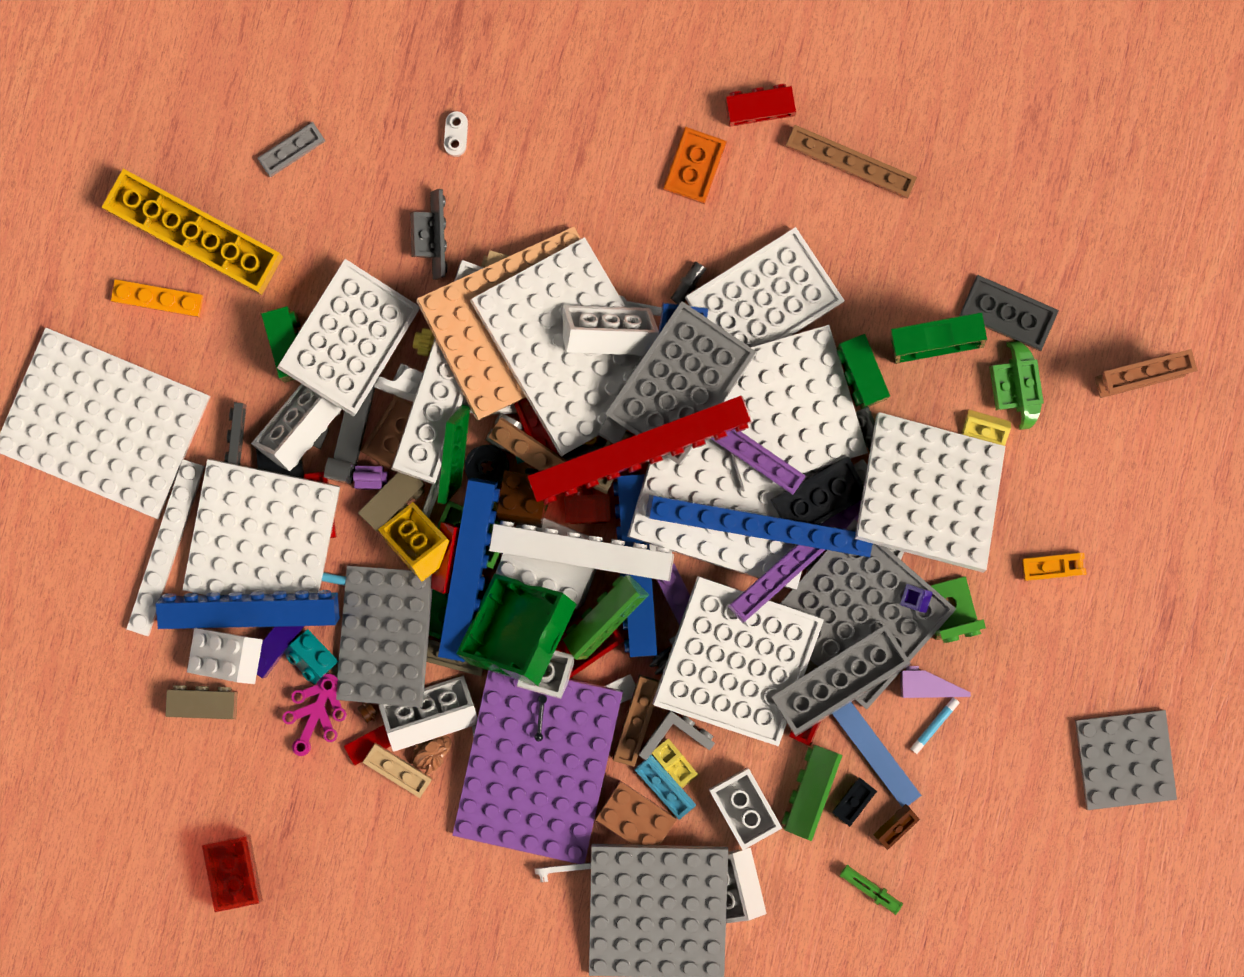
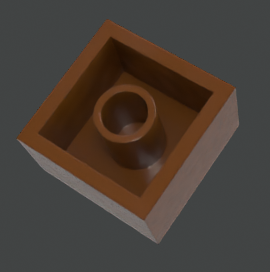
M504 471L497 508L498 522L506 521L518 525L524 524L542 528L546 505L543 502H537L528 479V476L531 474Z

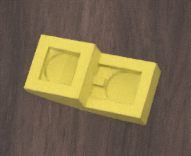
M669 738L652 752L654 757L681 788H684L699 775Z

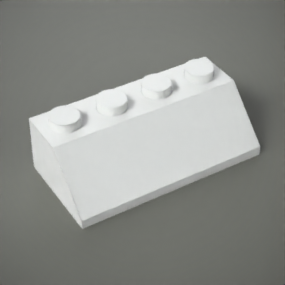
M563 305V341L568 353L645 356L659 335L651 308Z
M301 384L251 444L277 465L291 471L299 463V460L306 451L313 446L321 433L327 429L331 421L340 414L342 409Z
M464 675L424 688L423 707L379 704L393 752L477 725L478 720Z

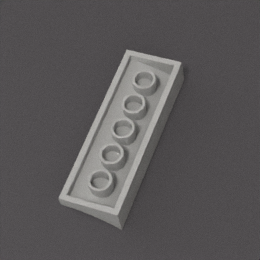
M884 625L771 696L796 737L910 665V661L888 627Z

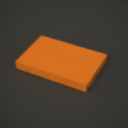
M685 127L663 190L705 205L727 141Z

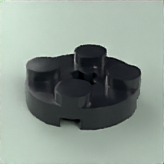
M482 445L474 448L465 460V472L468 479L476 478L498 482L497 487L502 484L504 471H509V461L506 454L494 445ZM491 461L493 470L486 473L482 472L483 467L481 464Z

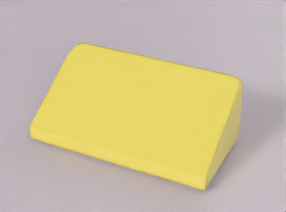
M968 410L962 435L1005 446L1011 430V422Z

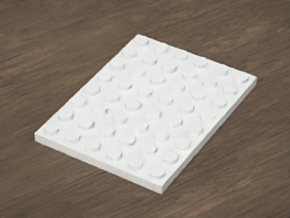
M584 237L470 300L560 456L598 436V432L607 418L605 413L626 384L638 360L644 357L628 354L622 356L616 354L596 355L593 353L573 354L566 351L563 341V305L625 307Z
M45 328L0 432V454L159 519L177 477L182 459L186 456L211 396Z
M705 440L706 445L695 449L692 448L681 465H678L667 456H663V461L650 465L649 462L627 537L658 547L668 548L670 551L758 579L796 546V544L645 517L649 494L779 517L770 499L786 490L777 483L772 482L742 491L731 452L714 440ZM830 465L803 473L806 475L804 480ZM802 571L784 587L797 590Z

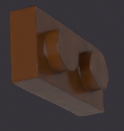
M905 804L873 835L888 850L920 819Z

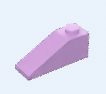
M907 666L906 670L900 672L901 698L971 697V692L925 670H919V666Z

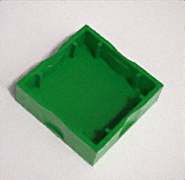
M982 312L891 329L895 364L984 348L987 341Z
M494 573L483 596L478 613L470 624L456 654L470 665L539 686L577 604L564 593L541 586L526 585L519 580Z

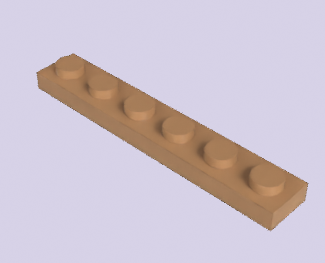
M794 125L786 147L907 199L917 179L916 176L797 125Z

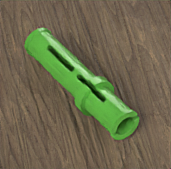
M848 864L841 872V878H844L857 889L871 897L875 904H881L894 915L903 906L902 902L887 893V889H881L849 867Z

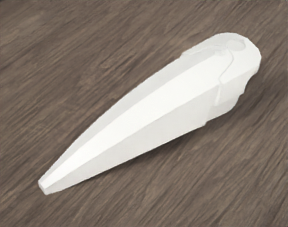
M400 364L393 381L378 377L374 387L414 402L423 373L407 365ZM514 404L493 413L518 414Z

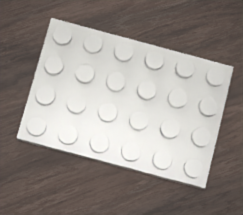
M796 227L685 297L690 306L708 308L707 318L749 347L792 336L845 301Z
M345 259L277 368L350 415L355 416L420 307Z

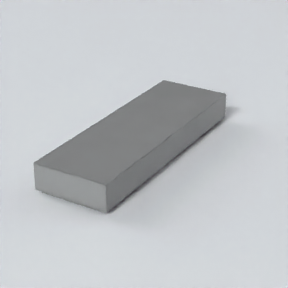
M311 122L257 159L271 178L324 143L325 139L315 124Z

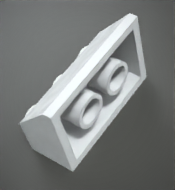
M751 848L729 851L726 923L749 921L767 914Z

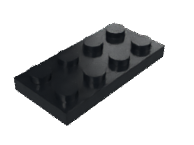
M846 456L802 481L794 494L786 490L770 500L780 518L821 524L861 501L864 484L849 456Z

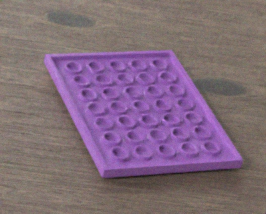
M488 670L452 836L576 864H584L623 691L569 679L561 699L546 695L547 701L544 703L541 732L543 740L538 742L534 736L537 733L540 707L538 697L541 693L517 687V679Z

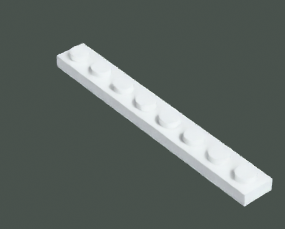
M182 459L127 630L145 636L150 635L156 617L155 603L164 593L205 466Z

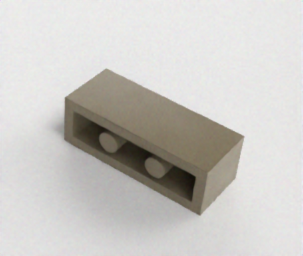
M398 472L358 514L379 532L378 529L406 508L413 498L417 500L425 492L423 488L426 485L420 479Z
M173 685V689L167 690L166 717L236 719L238 692H232V687H218V691H209V686H196V690H187L185 685Z

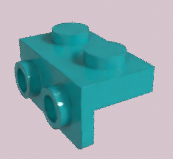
M308 629L292 642L284 653L287 660L292 665H296L302 672L303 677L314 685L339 662Z

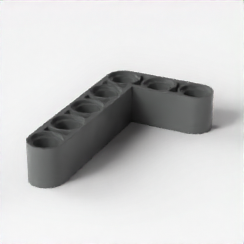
M374 385L355 416L344 411L334 457H329L325 466V478L349 485L352 484L353 472H355V466L358 463L375 392Z

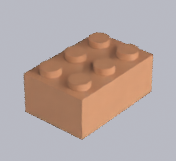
M620 780L595 820L633 845H661L677 818Z

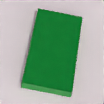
M462 405L446 422L438 503L446 504L462 486L470 406Z

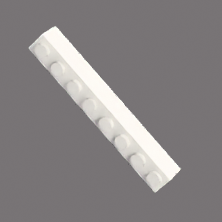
M500 521V525L494 524L489 551L670 581L674 554L669 553L670 549L656 547V551L647 550V545L634 543L633 547L624 546L625 541L612 539L611 543L602 542V537L590 535L589 540L581 539L580 534L567 532V535L563 536L558 535V530L545 528L544 532L535 531L536 526L524 524L522 529L513 527L514 523Z

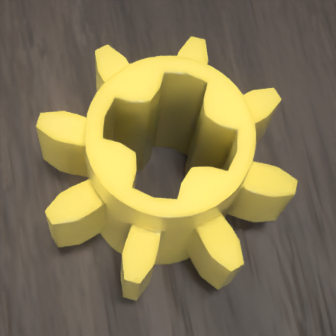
M422 328V333H415L413 348L418 349V355L429 356L435 340L432 331Z

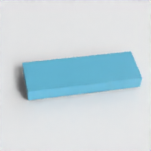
M652 755L634 769L678 820L696 806L694 801Z

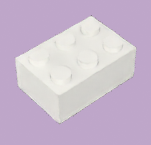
M194 628L187 673L239 683L255 684L263 639Z
M748 767L709 789L742 850L782 829Z

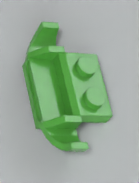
M1019 341L1006 342L1007 347L1010 348L1012 353V359L1009 360V364L989 367L996 410L1016 408L1017 412H1021L1019 430L1030 429L1036 423L1044 403L1038 362L1023 343Z

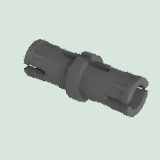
M695 261L686 276L681 278L680 285L670 299L677 304H680L681 301L685 302V297L692 290L695 291L697 282L707 269Z

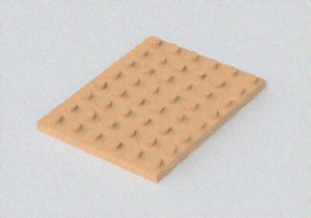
M575 227L417 298L416 301L477 421L526 398L470 300L579 241L580 237Z

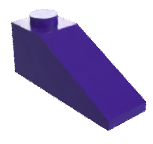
M280 626L272 629L262 641L257 669L259 677L263 679L268 676L284 655L288 646L296 639L305 626Z

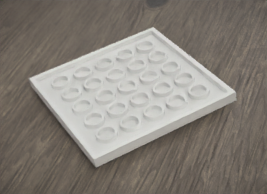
M829 325L751 347L758 353L725 399V401H728L738 396H743L753 423L748 424L749 428L741 432L801 473L834 464L846 456L853 458L868 453ZM731 453L742 491L774 482Z
M879 412L875 419L855 539L984 573L987 570L1006 446Z
M207 459L182 590L202 595L212 592H218L220 595L241 592L242 595L256 591H262L264 594L286 591L287 594L301 590L317 593L321 588L341 486Z
M697 576L652 704L779 746L787 722L771 696L804 676L824 619L769 600L748 620L742 623L728 605L744 591Z

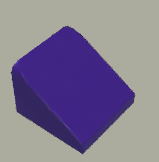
M906 584L900 605L926 613L933 592Z

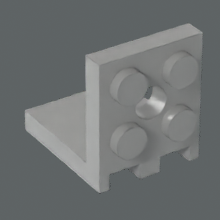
M669 711L641 749L639 756L647 760L673 724L708 750H711L715 744L712 741L714 736L703 728L700 731L694 728L695 722L687 716L683 715L681 718L673 711Z

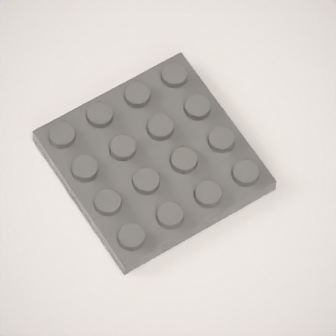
M1166 710L1075 720L1086 810L1177 800Z

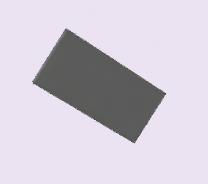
M976 275L959 316L982 312L985 328L1019 341L1033 349L1042 351L1059 310L980 275Z

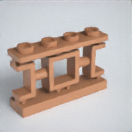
M1192 349L1104 371L1102 372L1103 375L1095 377L1099 396L1103 398L1181 378L1188 373L1196 372L1197 367Z

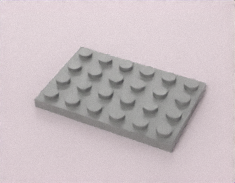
M681 301L605 414L633 434L638 435L720 404L728 397L758 352ZM693 447L684 448V453L674 457L671 454L665 456L681 465Z
M347 566L336 700L423 707L433 590L431 589L432 574L421 582L411 570Z

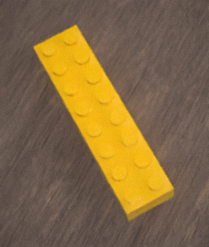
M124 168L102 205L106 212L260 295H263L283 258L281 253Z

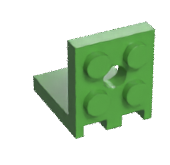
M966 576L931 585L945 599L951 597L956 603V610L935 632V640H943V643H949L959 640V635L962 634L965 637L981 634L980 630L986 628L984 619L977 620Z

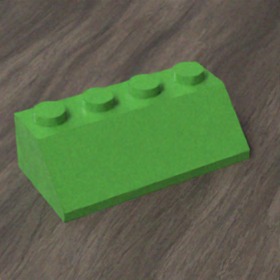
M620 576L612 584L614 588L609 593L604 592L597 599L598 604L593 609L589 608L582 614L581 618L583 620L578 625L573 624L565 632L567 636L563 641L576 660L587 659L649 596L632 576Z
M814 744L812 748L808 747L804 758L807 761L805 769H800L796 780L800 782L797 791H792L789 803H792L789 812L785 811L781 822L784 825L783 829L809 841L813 840L842 758L841 754Z

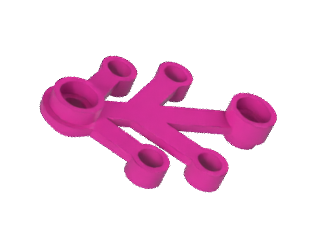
M325 674L317 682V685L303 691L296 690L292 693V701L296 704L303 703L307 697L319 694L315 703L295 711H286L282 716L284 723L293 724L297 719L310 714L301 737L296 739L292 745L293 752L298 756H304L310 752L311 743L309 740L318 719H320L323 726V736L327 742H333L338 737V733L333 729L324 706L329 698L334 709V720H345L347 713L342 708L340 701L336 700L338 679L335 675ZM326 681H330L332 683L331 689H326L324 687V683ZM298 692L303 696L301 701L295 699V694ZM338 710H341L344 713L342 719H338L336 717V712ZM288 713H291L294 717L291 722L286 720ZM329 731H332L335 734V737L332 740L327 738V733ZM299 743H303L305 745L304 751H299L297 749V745Z

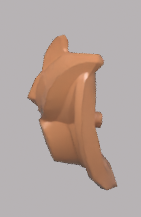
M443 735L416 744L413 750L412 764L415 767L425 769V775L437 770L443 764V757L451 748V739L447 735Z

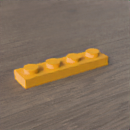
M115 279L111 302L200 318L204 296Z

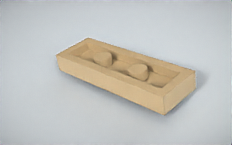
M374 743L363 760L365 765L418 798L422 796L432 780V777L425 775L424 772L377 743Z

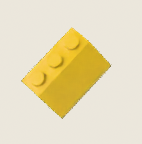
M414 502L378 529L390 548L421 582L440 568L449 540Z

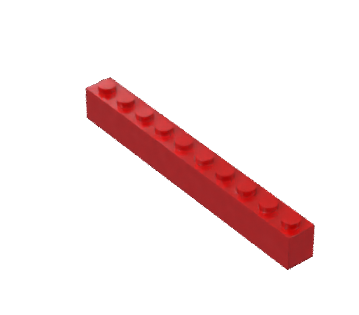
M738 396L529 475L528 479L536 501L543 502L546 505L557 501L556 496L565 494V497L578 493L577 489L586 486V489L599 485V480L607 478L608 481L620 477V472L628 470L629 473L642 469L641 464L650 462V465L663 461L662 457L671 454L672 457L685 452L684 448L692 446L693 449L706 445L705 440L714 438L717 441L727 437L726 432L734 429L736 433L749 428L748 424L753 422L743 396Z

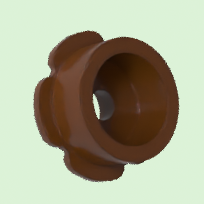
M362 702L363 705L357 709L367 723L372 719L375 721L374 715L377 714L370 703L366 705Z

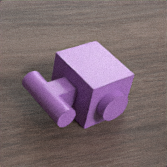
M355 466V472H353L354 488L381 490L383 485H386L388 482V472H384V467Z

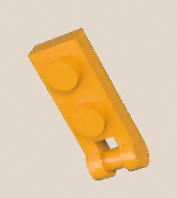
M1084 553L1022 559L1024 581L1087 575L1086 568L1083 566L1085 555ZM1074 560L1075 569L1069 570L1068 561Z

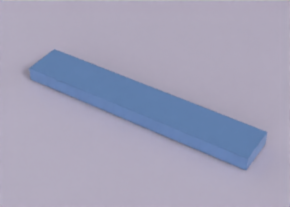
M852 702L832 714L901 807L905 804L909 806L922 796Z

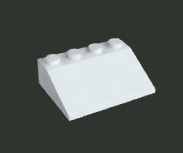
M546 518L543 519L542 528L536 527L535 530L544 532L545 528L558 530V535L566 536L567 532L578 533L581 539L589 540L588 535ZM517 524L515 528H521V529H522V526H523V525H518V524ZM503 553L496 574L519 580L526 585L541 586L564 593L577 604L575 608L578 609L585 603L597 569Z

